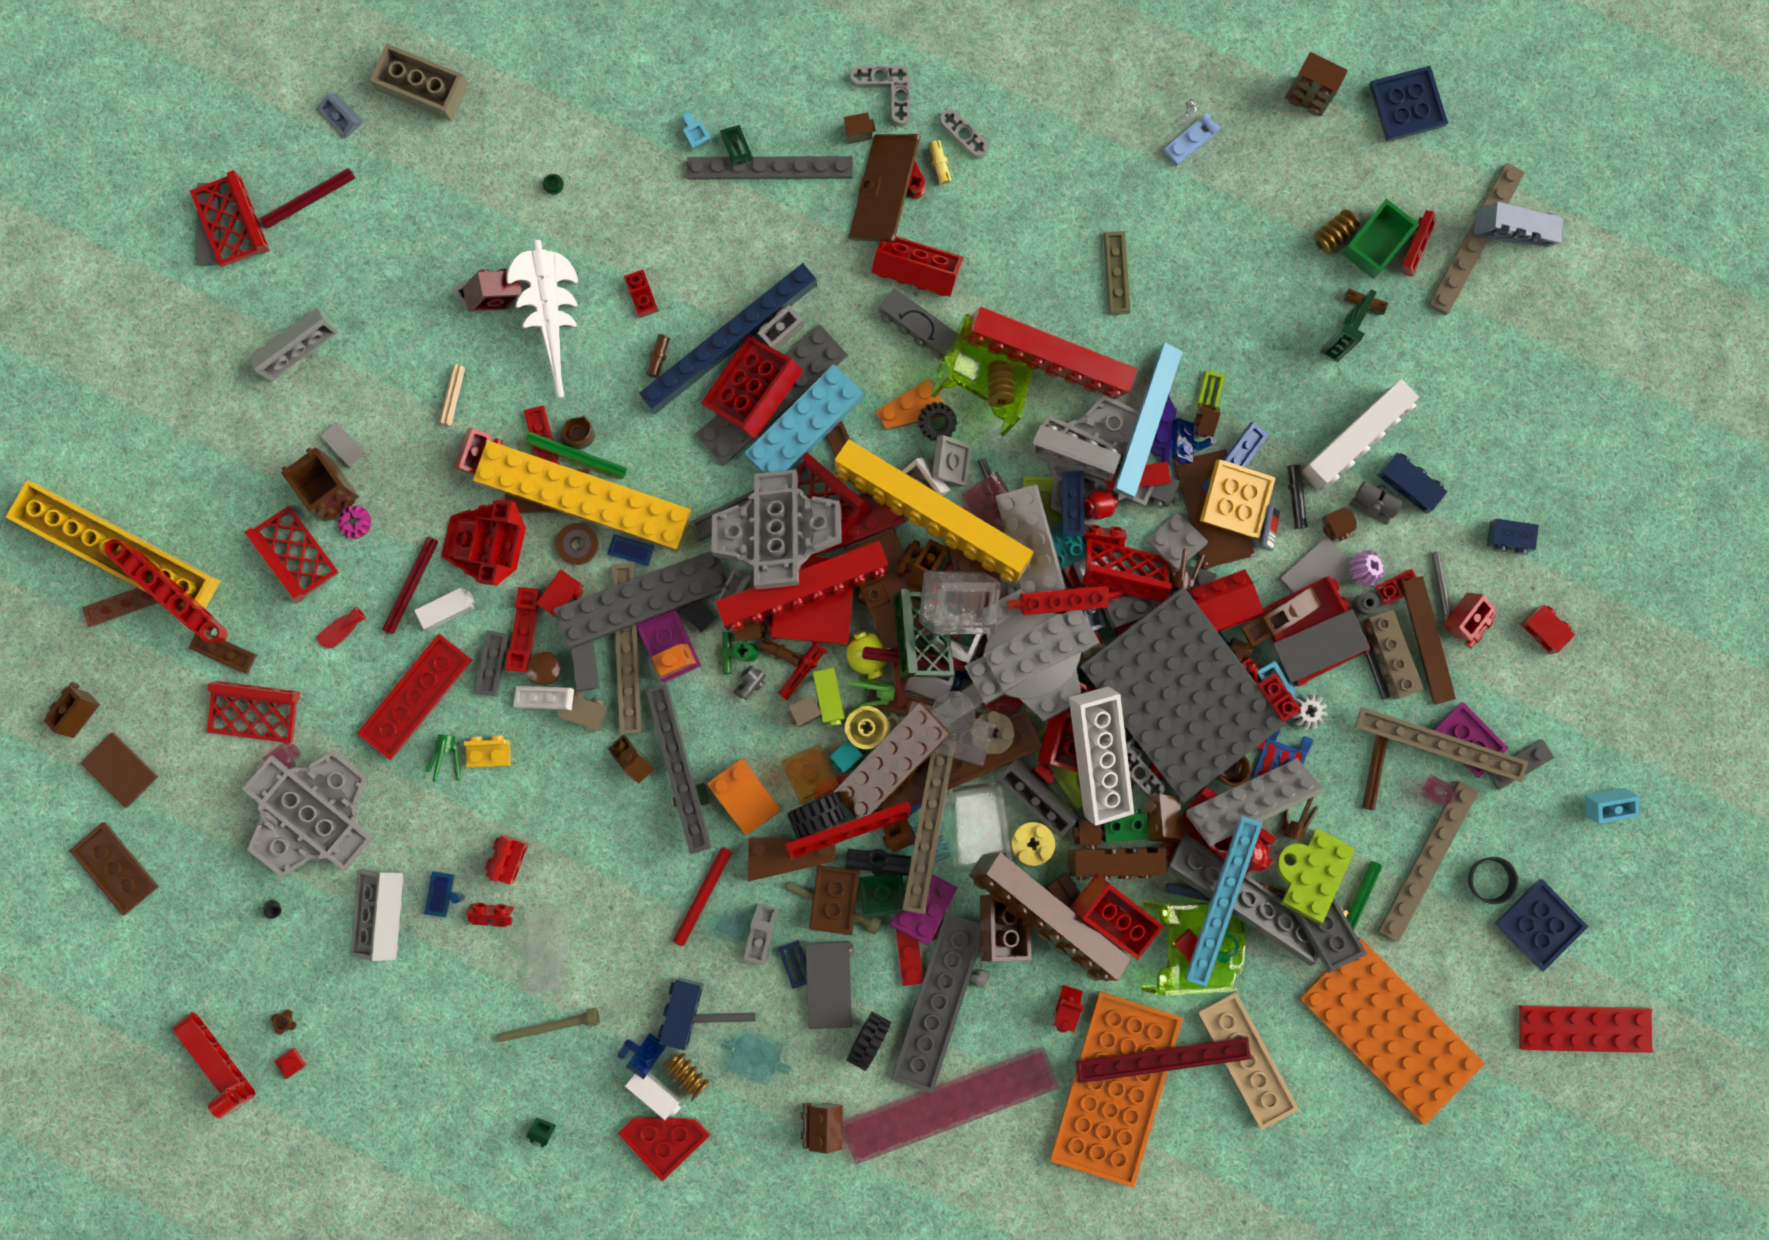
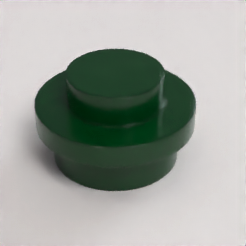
M549 174L544 178L543 188L548 194L556 195L563 190L564 182L559 175Z

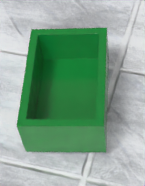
M1386 198L1341 254L1374 279L1419 226V223Z

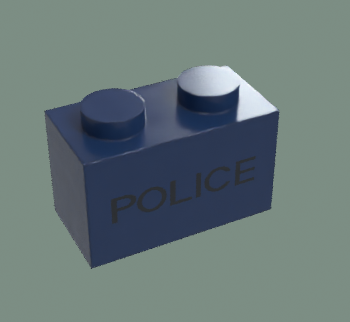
M1496 518L1489 522L1487 546L1494 547L1493 550L1498 552H1506L1508 549L1515 550L1514 554L1528 555V552L1536 550L1539 525Z

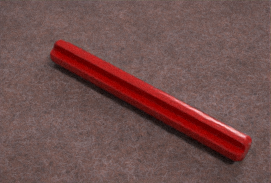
M721 847L673 939V942L677 945L684 946L732 855L731 850L725 847Z

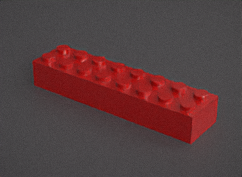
M979 307L970 316L963 339L967 340V343L971 346L985 347L989 353L995 355L1003 354L1012 362L1020 361L1026 363V367L1030 369H1041L1046 371L1045 374L1048 376H1059L1064 378V381L1068 384L1082 385L1086 391H1097L1112 399H1117L1130 392L1137 371L1135 367L983 307Z
M880 541L799 570V585L757 590L753 587L715 601L727 631L737 632L744 629L745 624L752 622L755 625L765 621L764 617L769 615L777 617L784 614V610L792 607L793 610L805 606L804 602L823 600L825 595L833 592V595L842 593L847 586H861L866 583V579L871 577L874 580L886 576L885 573L888 572L889 565Z

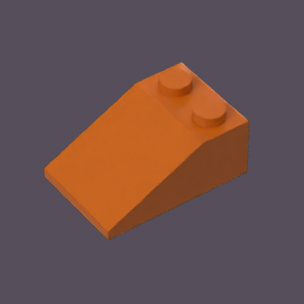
M741 758L707 783L745 835H748L781 811L744 758Z

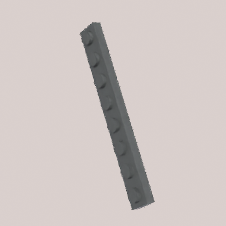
M852 156L752 157V161H748V159L745 160V163L738 161L737 165L734 166L730 157H687L688 180L853 179Z
M665 683L647 689V697L690 854H695L711 849L713 847L668 684Z

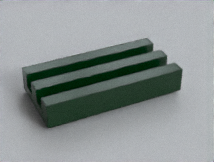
M740 125L720 130L721 138L733 166L737 165L738 161L745 163L746 159L748 161L753 160ZM735 131L737 132L743 149L745 151L744 154H742L737 143V140L735 138V135L733 133ZM728 133L735 148V151L737 153V156L734 155L729 140L727 138L726 134Z

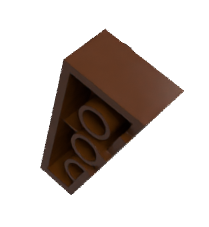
M750 837L748 844V882L834 862L836 860V844L790 860L786 854L785 844L798 840L797 838Z
M1133 847L1068 850L1069 876L1077 877V881H1088L1096 873L1105 880H1110V876H1118V879H1131V876L1151 878V875H1167L1166 848Z

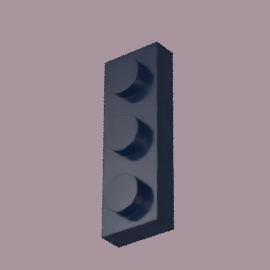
M1063 471L1062 536H1084V471Z

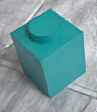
M847 740L830 756L832 759L830 764L837 772L842 770L845 773L863 755Z

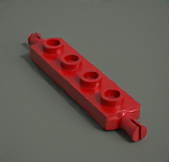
M1106 585L1022 592L1020 593L1019 600H1007L1006 606L1007 610L1020 608L1023 615L1107 608L1109 600L1122 599V591H1109Z

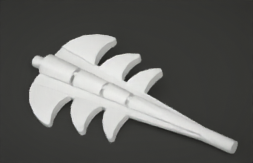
M541 240L532 241L533 251L523 252L510 262L507 269L506 282L511 284L515 281H524L530 285V288L525 289L517 297L515 308L526 305L536 309V312L525 318L522 328L525 329L532 326L541 328L553 375L556 398H563L559 326L576 327L577 324L570 315L558 311V306L568 305L574 308L577 306V303L567 290L557 287V282L568 281L576 284L578 283V278L573 266L565 257L556 252L543 250Z

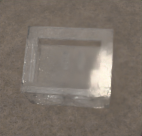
M924 571L919 622L933 634H995L1001 583L985 572ZM990 592L987 618L983 616L985 594Z

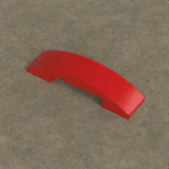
M518 587L516 614L511 645L507 651L506 671L526 673L527 663L531 658L539 611V606L536 603L540 597L539 589Z

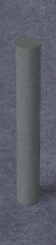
M1440 551L1433 552L1431 555L1443 615L1451 614L1441 555Z
M755 1013L696 1014L692 1022H755L756 1019Z

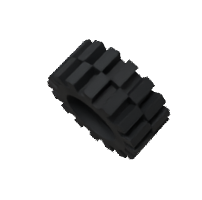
M932 402L931 405H925L926 408H922L921 414L918 416V426L923 435L929 440H935L936 442L937 436H953L952 433L956 431L955 427L957 425V417L954 411L947 404H943V402ZM935 414H941L945 417V425L938 430L930 426V419Z

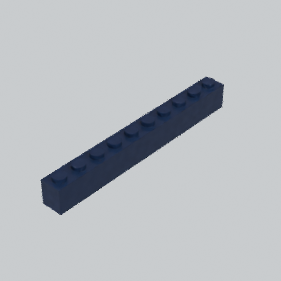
M804 263L799 265L639 392L642 399L654 414L659 412L737 350L748 335L751 337L756 335L762 325L775 318L779 310L785 309L788 305L791 307L817 286L815 276Z

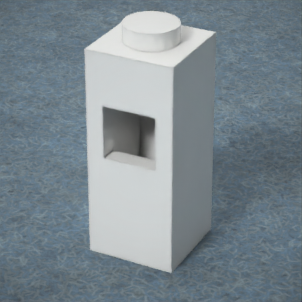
M459 588L414 611L423 629L430 631L475 609L472 604L475 600L470 591L466 592L465 589Z
M643 1066L640 1067L625 1086L664 1120L669 1115L673 1118L681 1108L678 1104L682 1099Z

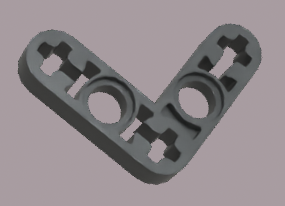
M1131 736L1126 741L1128 760L1131 763H1135L1132 766L1129 764L1130 779L1147 797L1163 794V783L1140 759L1145 752L1142 748H1136L1135 739ZM1138 767L1144 770V776L1141 779H1137L1134 776V771ZM1148 781L1150 784H1157V792L1150 793L1151 787L1144 782Z

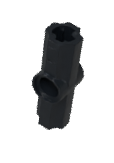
M848 848L845 868L871 871V873L877 876L885 873L909 876L912 856L889 854L883 849L866 851ZM877 860L883 861L881 864H875L874 862Z

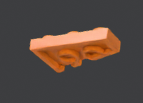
M927 379L876 410L875 414L885 430L919 422L918 416L921 414L922 408H926L925 405L943 401L930 380ZM935 414L931 417L930 420L944 416L941 414Z

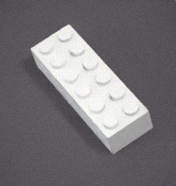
M1402 379L1399 380L1301 470V474L1316 490L1321 487L1326 489L1329 485L1331 486L1340 478L1338 473L1341 475L1353 466L1359 457H1362L1369 451L1370 447L1384 437L1390 428H1393L1401 421L1405 414H1408L1416 407L1414 402L1419 396Z
M1108 686L1069 697L1084 817L1096 826L1134 814L1120 694Z

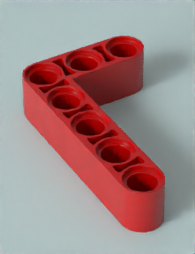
M190 1012L173 1026L175 1035L220 1093L208 1103V1109L213 1116L221 1119L237 1111L255 1097L256 1092L196 1013Z

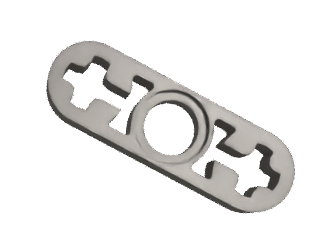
M947 109L941 114L940 124L942 128L973 158L982 159L987 155V141L955 110ZM946 117H954L953 123L957 126L955 131H953L955 126L951 122L946 123ZM963 129L968 130L970 133L969 138H960L958 135L959 131ZM973 137H975L974 143L977 146H983L982 152L980 150L975 151V145L971 142Z

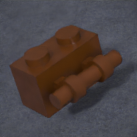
M929 539L923 549L919 547L920 542L918 540H913L906 547L905 555L901 556L898 560L896 571L903 573L906 569H910L911 573L907 582L926 591L941 567L949 548Z
M72 681L68 687L61 691L62 695L56 702L51 704L50 710L43 720L54 733L75 738L100 706L89 692L79 690L80 686L76 682Z
M803 1103V1111L801 1112L803 1131L800 1138L803 1140V1148L824 1154L842 1150L843 1105L821 1103L812 1106V1103Z

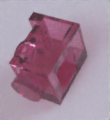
M282 743L262 759L266 761L273 755L290 769L296 764L295 760L300 757L301 752L295 744Z
M1431 774L1419 795L1444 807L1446 803H1452L1456 793L1453 792L1454 786ZM1437 787H1441L1444 790L1442 795L1436 793Z

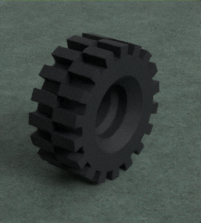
M872 1011L860 1030L846 1061L866 1071L876 1056L889 1030L891 1021Z

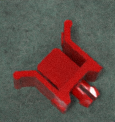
M1063 984L1053 1014L1055 1017L1053 1026H1056L1057 1030L1062 1033H1066L1067 1030L1075 1032L1081 1012L1084 1010V1006L1080 1005L1083 991Z

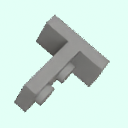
M758 904L751 922V930L743 960L761 965L765 964L779 908Z

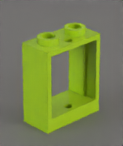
M835 668L814 671L813 675L823 723L828 724L829 727L842 725L841 721L845 720Z

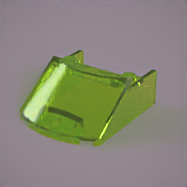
M966 314L962 318L935 372L937 377L931 396L935 398L944 387L952 389L957 384L988 402V364L993 360L1006 362V364L1014 368L1013 388L1015 389V401L1004 407H991L993 414L1003 420L1000 435L1004 437L1021 418L1033 369L1026 367V363L1020 361L1012 362L1003 354L995 355L989 353L985 347L969 345L968 341L963 339L970 319V314Z
M1174 900L1144 902L1143 907L1159 909L1160 920L1163 923H1168L1167 967L1162 968L1157 975V985L1141 986V991L1162 996L1235 991L1237 986H1234L1238 974L1242 975L1245 960L1246 938L1244 922L1231 914L1226 932L1237 937L1240 945L1239 951L1235 956L1231 957L1229 964L1216 961L1207 987L1185 980L1189 963L1173 942L1188 928L1193 931L1197 938L1199 937L1210 902ZM1224 937L1219 952L1232 951L1235 947L1234 941L1231 938Z

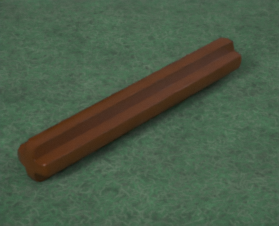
M1378 735L1375 736L1362 805L1366 810H1375L1388 743L1387 738Z

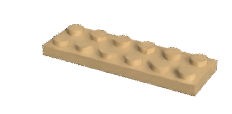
M1234 991L1197 1011L1212 1041L1248 1037L1252 1059L1225 1063L1260 1130L1299 1110L1237 992Z

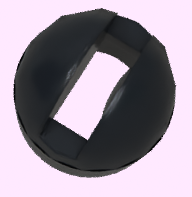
M274 899L266 901L263 905V913L266 918L274 919L282 912L280 903Z

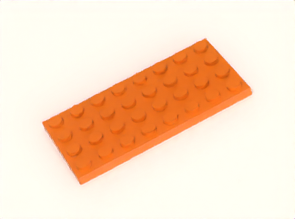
M1358 937L1367 954L1330 973L1326 970L1299 999L1423 1125H1426L1485 1063L1362 938Z
M1099 991L1079 1060L1173 1047L1176 1044L1183 1017ZM1075 1070L1049 1160L1134 1188L1168 1071L1078 1083Z

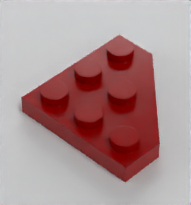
M635 1116L618 1132L619 1136L662 1182L711 1135L697 1118L667 1117L664 1120L662 1117Z

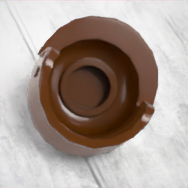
M1244 756L1216 778L1229 787H1237L1245 783L1251 774V764L1248 758Z

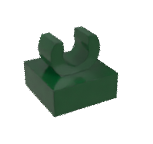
M536 1117L526 1138L530 1139L532 1144L534 1141L541 1143L543 1148L550 1141L556 1125Z

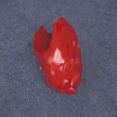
M1259 836L1246 873L1265 870L1274 861V859H1269V847L1262 843ZM1220 841L1211 846L1208 845L1211 851L1219 854L1223 861H1225L1230 844Z

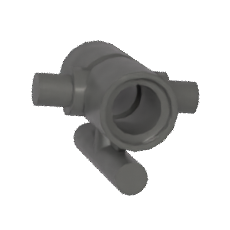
M1364 481L1349 505L1387 525L1390 519L1396 516L1403 501L1388 494L1384 485H1379L1377 488Z

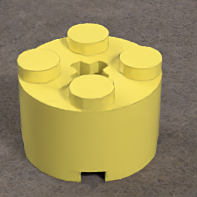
M862 706L854 710L847 717L845 732L849 741L854 746L864 750H874L890 734V724L885 714L877 708ZM868 723H870V726L873 727L872 731H868V734H866V731L863 730V726H867Z
M1025 822L1019 825L1012 833L1010 847L1013 855L1020 862L1030 866H1037L1045 863L1052 857L1055 849V839L1052 832L1045 825L1037 822ZM1030 838H1033V840L1038 841V844L1035 845V849H1032L1030 846H1027V843L1030 842Z

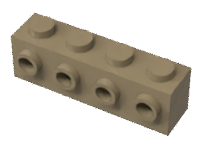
M1394 610L1364 619V631L1367 636L1371 637L1373 643L1371 647L1374 655L1379 658L1381 674L1387 679L1388 684L1386 687L1389 695L1393 696L1394 699H1399L1424 690Z

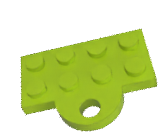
M1317 828L1314 830L1308 845L1292 844L1287 846L1279 854L1276 863L1279 876L1289 885L1281 904L1321 925L1355 852V848ZM1284 856H1291L1294 859V865H1287L1284 861Z

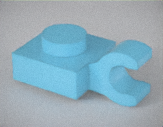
M689 110L681 114L687 128L683 129V132L693 150L712 141L701 120L695 123Z

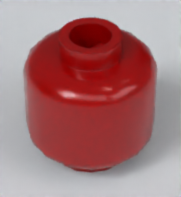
M1108 490L1092 492L1084 501L1086 514L1094 520L1111 517L1118 505L1116 497Z

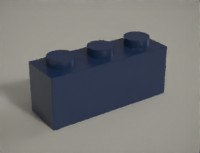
M1398 452L1389 458L1376 475L1426 514L1432 512L1448 492L1440 481L1431 479L1423 468L1416 467L1406 455L1399 454Z
M680 977L671 983L669 995L672 996L670 1003H666L663 1016H666L664 1025L661 1024L658 1037L661 1038L659 1044L680 1050L688 1048L694 1026L692 1021L693 1017L697 1014L704 986L703 983Z

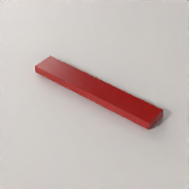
M907 801L786 843L787 857L791 860L910 818L911 807Z

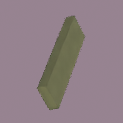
M1125 231L1104 232L1109 315L1130 314Z

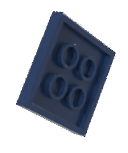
M1431 65L1373 80L1369 83L1386 142L1445 127L1448 124Z
M1543 879L1537 880L1494 923L1542 972L1589 927Z

